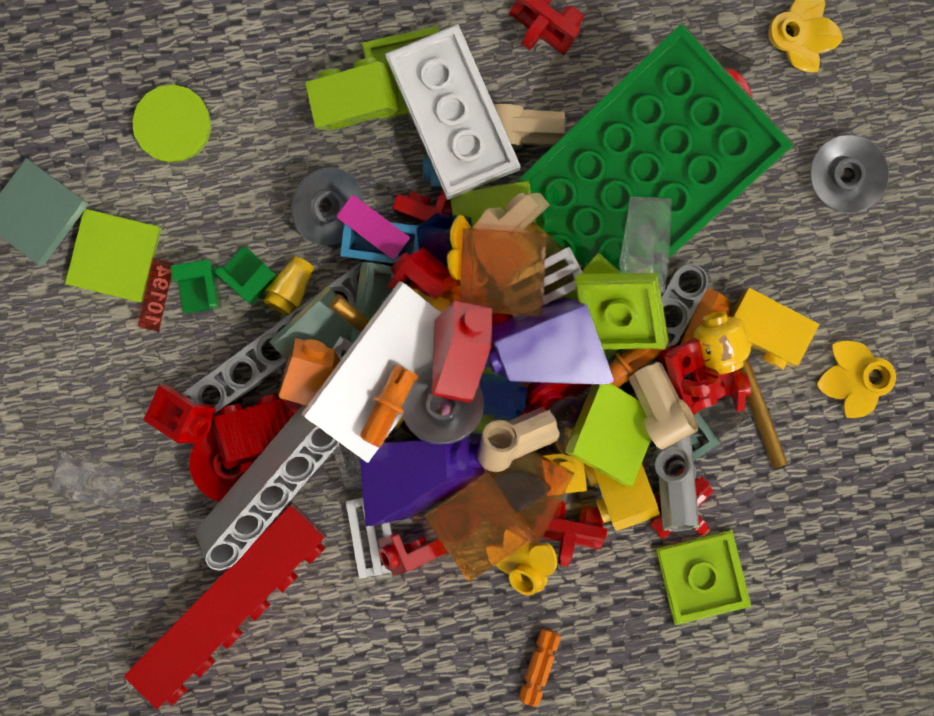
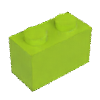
M376 58L361 59L353 63L354 68L342 72H340L339 68L323 70L317 73L318 79L305 82L315 128L332 131L401 112L389 65L376 61Z

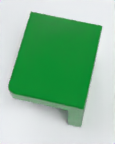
M242 247L223 268L218 266L214 271L251 305L264 294L265 289L278 276L247 247Z
M208 259L171 265L172 279L179 285L184 313L189 314L222 308L217 274L214 272L216 270L214 261Z

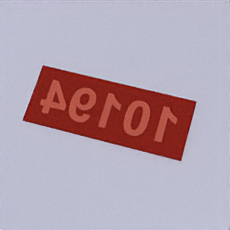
M153 258L138 327L159 332L172 276L171 265H174V263Z

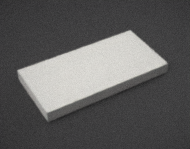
M458 24L385 54L388 65L447 200L520 170L521 166Z
M398 282L301 414L368 463L379 447L363 441L360 438V433L376 404L373 399L375 396H380L395 364L403 367V370L407 369L416 375L433 367L434 323L441 312L407 285ZM401 414L397 415L389 433L402 417Z

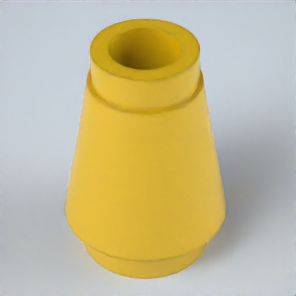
M294 256L292 261L287 264L265 289L267 295L263 302L285 316L290 315L301 305L314 266L306 260Z

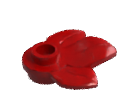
M531 382L527 387L529 403L521 411V416L543 407L545 410H550L551 413L555 412L554 417L558 415L555 418L556 420L565 418L578 408L579 404L574 400L577 399L576 396L591 387V384ZM563 405H568V408L563 409L562 407Z

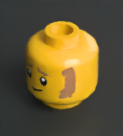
M715 312L703 318L704 323L698 326L693 333V338L700 340L705 367L717 370L719 374L730 373L744 366L743 361L751 353L742 320L735 317H727L726 312Z

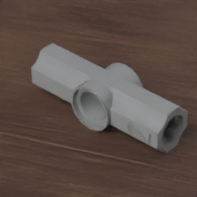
M690 435L663 450L656 446L657 458L655 468L659 475L664 530L684 531L699 527L695 486L697 470L693 462ZM676 460L684 461L686 464L685 470L681 475L676 477L667 475L669 464Z

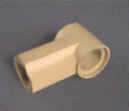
M493 104L512 148H521L522 145L553 147L564 136L565 112L524 110L519 105Z
M657 362L646 366L629 377L630 383L647 416L644 418L647 432L659 449L663 450L698 431V425L692 411L682 399H679L662 363Z
M541 407L508 422L503 420L490 422L484 428L478 446L477 459L479 463L489 471H504L510 466L512 460L557 441L560 433L557 429L556 419L550 410H545ZM493 443L499 444V445L503 446L504 449L496 448V447L492 446L491 444H493Z

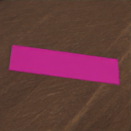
M353 194L336 216L393 260L410 239L409 236Z

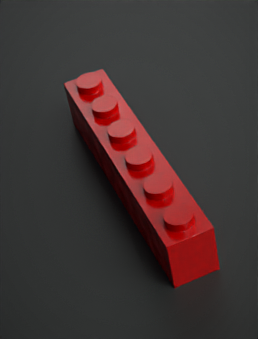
M295 503L291 504L250 546L243 556L225 571L123 677L156 710L165 702L172 707L188 690L183 683L193 673L200 678L216 662L211 655L217 648L222 645L228 649L244 633L239 626L248 617L256 621L271 605L266 598L276 588L283 593L298 578V575L293 570L303 560L310 565L326 549L321 542L327 535Z

